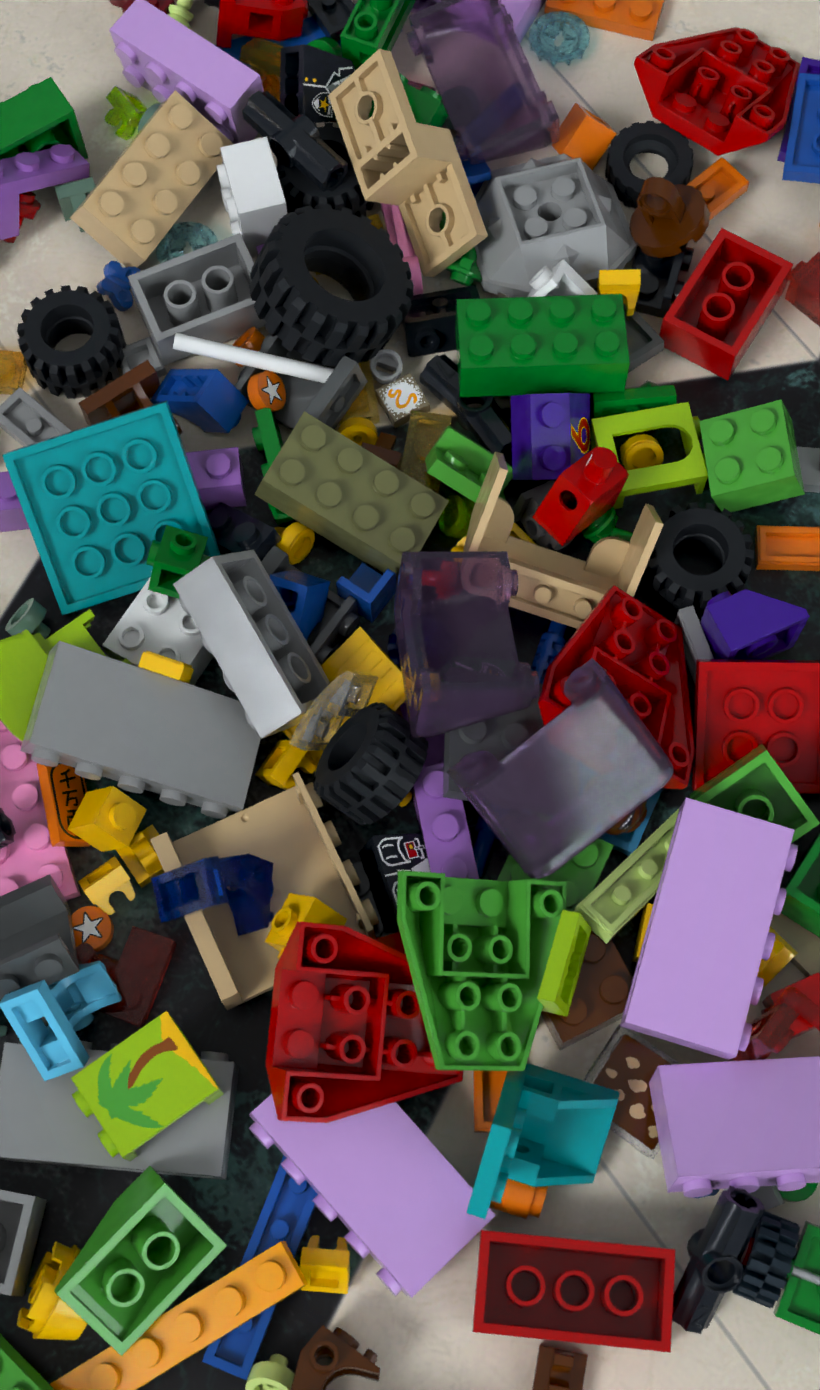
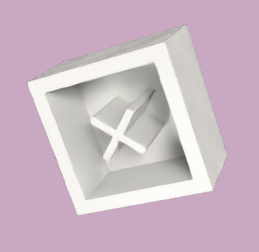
M267 137L220 147L223 164L216 166L222 188L221 193L224 206L230 217L232 235L241 234L251 257L257 256L256 246L265 244L274 226L287 214L286 201Z
M149 578L102 646L108 657L119 661L127 658L131 665L137 667L142 653L146 652V650L191 665L194 671L188 684L194 685L214 655L204 647L198 627L192 617L183 610L179 599L148 590Z

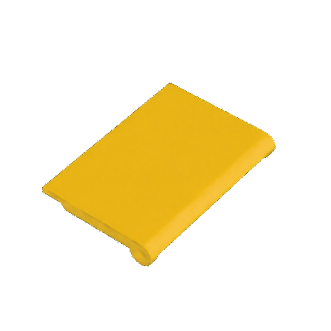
M359 627L321 667L330 683L342 674L362 676L363 678L355 683L336 703L320 728L316 739H293L299 725L283 730V733L290 740H295L308 750L305 755L314 764L315 771L320 757L331 738L355 713L376 702L378 704L382 702L393 711H396L417 690L413 682L362 627Z

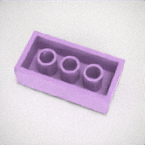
M135 0L109 29L115 44L114 51L120 58L124 69V77L137 88L143 86L152 92L153 96L161 104L176 90L233 144L253 140L258 132L243 119L242 110L245 108L250 96L258 90L264 92L260 74L146 0Z

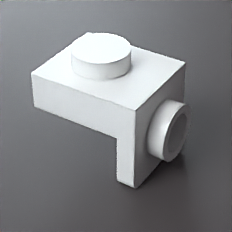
M563 259L551 270L544 266L535 274L529 282L533 288L528 297L597 295L598 293Z

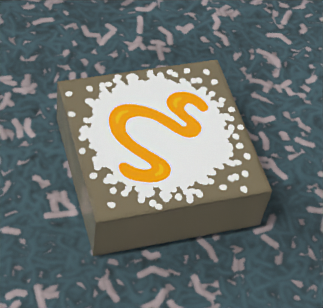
M411 372L375 390L376 398L394 428L430 411V403Z

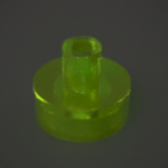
M451 495L447 498L449 502L439 517V528L445 536L462 539L467 536L475 503L466 497Z

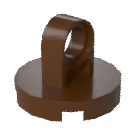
M650 177L643 183L637 199L638 206L631 216L629 229L635 244L647 256L656 258L675 256L682 252L680 246L688 243L691 239L696 243L702 238L709 226L710 211L702 193L693 186L674 185L664 178Z

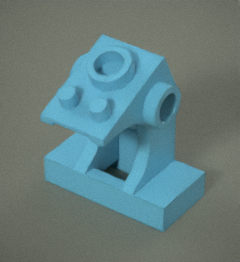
M101 961L79 964V972L51 985H47L45 980L5 994L0 1001V1008L43 1080L47 1081L85 1066L90 1056L75 1032L85 1028L94 1020L93 1012L121 1001L122 997L117 990V985L108 975L106 966ZM42 1017H45L49 1024L47 1027L42 1021Z

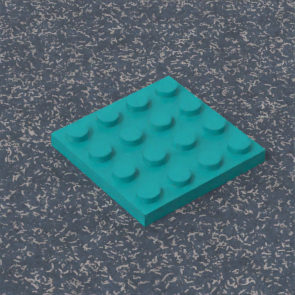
M167 400L33 443L2 455L62 615L140 591L152 574L153 566L146 565L152 541L157 540L161 542L166 525L208 537L204 554L209 556L221 555Z

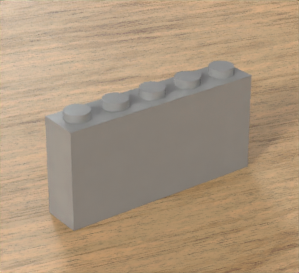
M59 641L49 651L20 751L32 754L31 760L38 764L57 767L58 763L75 768L74 773L80 777L91 780H101V777L118 781L117 786L125 791L143 793L144 790L160 794L159 799L164 803L174 806H185L186 803L202 807L201 813L206 816L224 819L244 808L261 738L258 732L248 724L245 710L238 700Z
M20 1039L19 1043H4L0 1068V1160L141 1173L151 1166L158 1174L226 1180L239 1067L236 1063L228 1061V1054L204 1051L201 1052L200 1058L224 1095L210 1105L203 1101L136 1149L135 1152L138 1156L132 1161H128L122 1158L120 1153L115 1157L109 1154L97 1133L103 1130V1127L96 1116L92 1114L87 1118L72 1097V1094L78 1089L71 1077L108 1051L92 1050L93 1043L81 1041L90 1056L85 1066L44 1081ZM110 1044V1050L118 1044Z

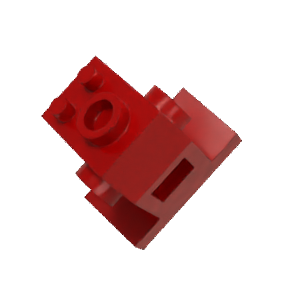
M220 0L216 46L231 48L232 34L275 41H284L301 36L303 20L308 17L307 0Z

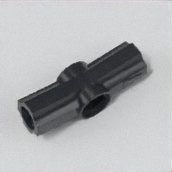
M445 354L441 356L436 355L432 358L420 374V383L457 415L460 426L467 431H471L481 446L493 454L495 451L502 453L505 461L512 458L511 422L494 401V396L460 397L458 365ZM474 403L482 405L480 408L468 407V405Z

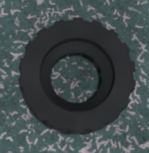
M654 121L633 123L632 126L620 130L619 135L615 136L611 141V148L609 147L605 178L614 186L617 197L624 203V206L637 208V199L645 181L634 176L630 169V162L637 154L654 153L665 158L668 164V172L663 178L674 185H687L690 182L694 163L692 161L693 149L689 147V141L686 137H683L679 132L664 123H654Z

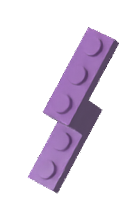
M57 144L50 149L32 153L22 152L15 157L0 160V240L19 236V194L89 177L90 163L70 144Z
M418 699L406 700L400 706L403 718L421 731L428 741L426 761L411 791L419 830H422L430 872L445 873V877L479 879L463 801L443 797L444 730L435 726L438 704Z

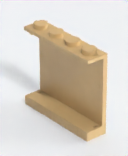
M299 772L292 774L296 786L174 842L171 841L167 832L150 839L217 993L227 1010L273 989L275 967L279 961L277 958L279 951L267 944L265 940L271 930L274 916L282 908L289 893L316 897L347 919L344 926L372 939H376L373 926L380 923L369 899L360 901L354 886L360 884V880L350 859L341 861L335 847L342 844L331 820L325 823L322 822L317 811L318 808L323 806L321 798L316 794L313 782L305 785Z

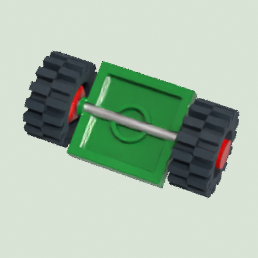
M764 1211L740 1260L744 1270L742 1281L732 1292L770 1309L774 1307L777 1301L773 1312L776 1317L820 1335V1226L806 1221L799 1239V1224Z

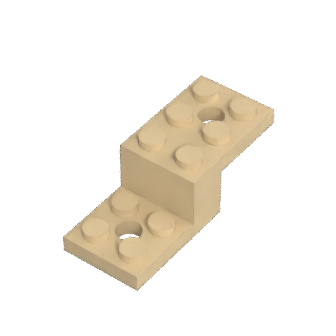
M378 49L332 91L328 97L364 200L399 206L416 256H418L423 276L435 277L487 238L488 234L450 129L416 122L391 51ZM372 100H374V112L372 116L369 117V113L372 109ZM443 212H445L446 223L441 230L439 224L442 220Z

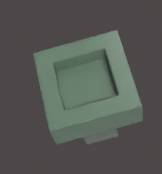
M93 177L55 187L65 221L71 220L70 217L95 187ZM79 226L80 232H85V231Z

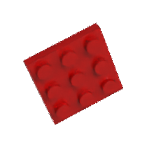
M697 659L694 719L695 752L693 757L692 789L695 791L756 747L763 744L798 793H820V660Z

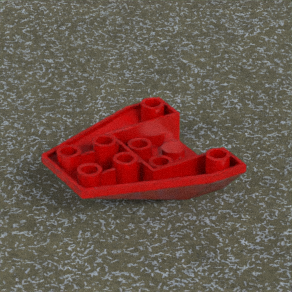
M734 27L654 44L636 57L634 66L652 116L719 156L765 143L784 127L800 63L790 58L787 51L778 47H771L760 41L754 32Z
M613 585L547 667L538 705L548 742L599 773L609 768H617L640 787L682 790L688 786L695 752L682 628Z
M297 921L275 967L266 1055V1069L278 1120L329 1123L463 1081V1070H436L406 954L347 926Z

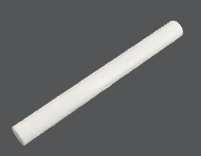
M180 333L175 334L173 349L320 383H325L334 370L325 366Z

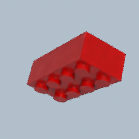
M481 1230L472 1332L671 1353L676 1249Z

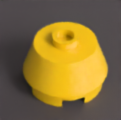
M55 1241L52 1253L46 1252L29 1285L32 1289L28 1302L32 1305L29 1310L24 1307L20 1309L17 1326L32 1332L33 1339L77 1340L87 1326V1323L54 1291L81 1251L75 1244L70 1248Z

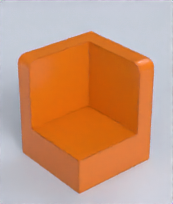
M575 103L553 136L550 144L559 155L566 154L572 159L581 158L593 171L617 133L606 121Z

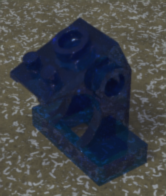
M252 854L219 858L218 856L203 858L151 878L161 923L178 920L228 903L233 913L237 934L242 936L269 927V922L272 921L274 916L273 912L270 911V901L274 890L272 881L273 863Z

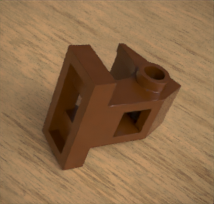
M146 360L79 402L86 423L92 425L153 405L149 399L153 397L160 386L157 372L149 361ZM174 418L178 433L181 435L183 433L182 429Z
M322 1325L300 1352L291 1390H326L331 1382L345 1375L379 1381L380 1368L375 1365L378 1355L369 1348L362 1355L357 1351L360 1344L350 1334L339 1327H336L331 1332ZM321 1358L332 1360V1363L327 1366L319 1365L317 1362Z

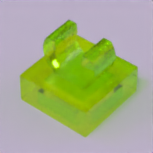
M115 86L106 97L114 108L108 111L104 120L114 127L122 120V125L115 134L124 140H128L134 135L140 119L147 108L137 96Z

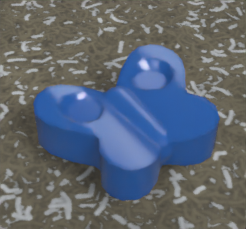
M111 261L104 266L105 278L97 284V291L102 295L109 296L114 307L124 312L133 305V297L130 292L131 287L127 276L141 270L137 267L123 268L119 262Z

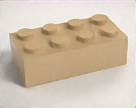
M175 90L159 106L70 219L124 266L138 267L146 261L217 170L216 166L222 164L220 147L233 145V143Z

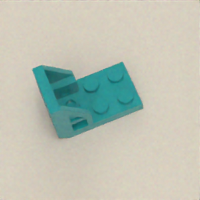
M526 1064L524 1071H507L466 1213L486 1219L490 1202L501 1203L507 1179L533 1187L593 1183L620 1092L532 1064Z

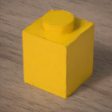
M114 786L88 791L67 830L100 852L127 848L147 809Z

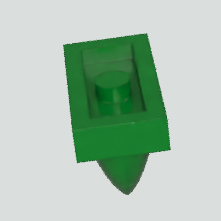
M646 381L639 388L625 389L624 392L592 393L591 419L676 404L677 394L675 386H659L653 382Z

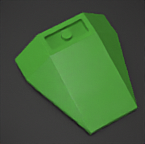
M398 871L397 923L436 1070H525L543 1009V1005L537 999L562 910H566V882L533 879L498 881L445 877V873Z

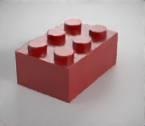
M721 228L662 320L659 336L664 340V348L728 381L785 291L793 263Z

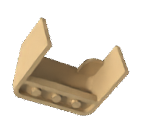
M495 451L471 514L460 564V578L464 588L474 595L576 629L579 628L613 585L634 597L664 525L654 506L645 503L630 542L617 537L602 538L593 545L586 561L509 536L514 524V513L511 505L505 499L499 497L508 468L504 455Z

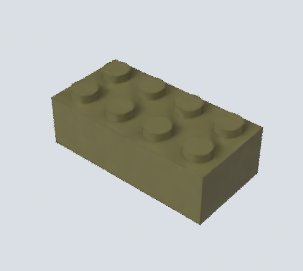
M305 411L254 494L383 574L389 568L396 573V582L410 570L449 500Z

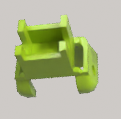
M90 609L46 639L40 633L32 635L25 629L21 633L0 640V721L22 743L49 651L59 641L106 656L87 631L91 628L90 622L95 617ZM127 658L122 661L131 664Z

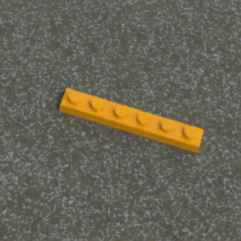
M285 1240L280 1241L160 1315L122 1356L110 1346L50 1383V1385L55 1390H137L303 1288L308 1283Z

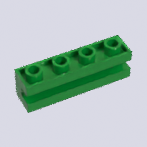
M416 0L357 1L340 35L342 57L352 61L354 70L358 69L378 49L392 51Z

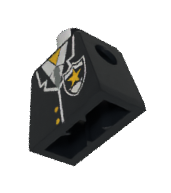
M303 44L281 48L280 103L295 116L303 114L313 123L337 121L328 95L354 72V64L351 60L310 45Z

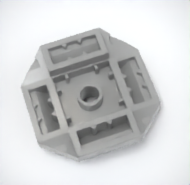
M566 154L539 160L531 158L527 163L492 170V179L483 182L475 197L488 234L487 238L475 246L477 253L476 263L482 276L481 286L485 292L497 295L500 292L511 298L528 297L533 288L529 282L535 274L544 266L551 270L563 259L595 289L597 288L599 270H622L626 263H629L635 256L636 244L632 238L614 186L594 173L581 158L572 159Z

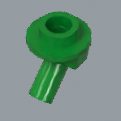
M475 247L446 268V270L451 272L450 280L464 286H472L474 281L482 282V276L476 263L477 253Z
M612 507L582 531V535L590 539L594 544L605 537H617L630 542L633 532L615 527L619 517L616 515V509Z

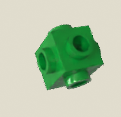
M166 525L161 542L153 540L149 550L146 565L153 566L148 590L179 599V594L173 583L212 557L204 554L208 537Z

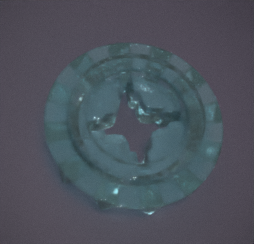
M556 11L542 15L533 23L529 32L530 51L537 53L539 61L549 60L553 67L557 62H565L569 66L573 59H582L586 48L589 47L590 35L586 24L579 17L568 12ZM563 31L562 37H564V41L561 46L557 47L554 45V40L559 36V32Z
M197 222L175 224L156 247L158 261L161 264L184 255L182 253H184L186 241H189V245L195 251L218 242L217 237L210 228Z

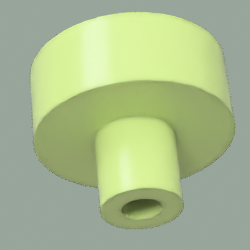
M273 1354L270 1356L269 1361H261L254 1364L249 1373L245 1390H291L295 1374L287 1368L288 1359L283 1355Z

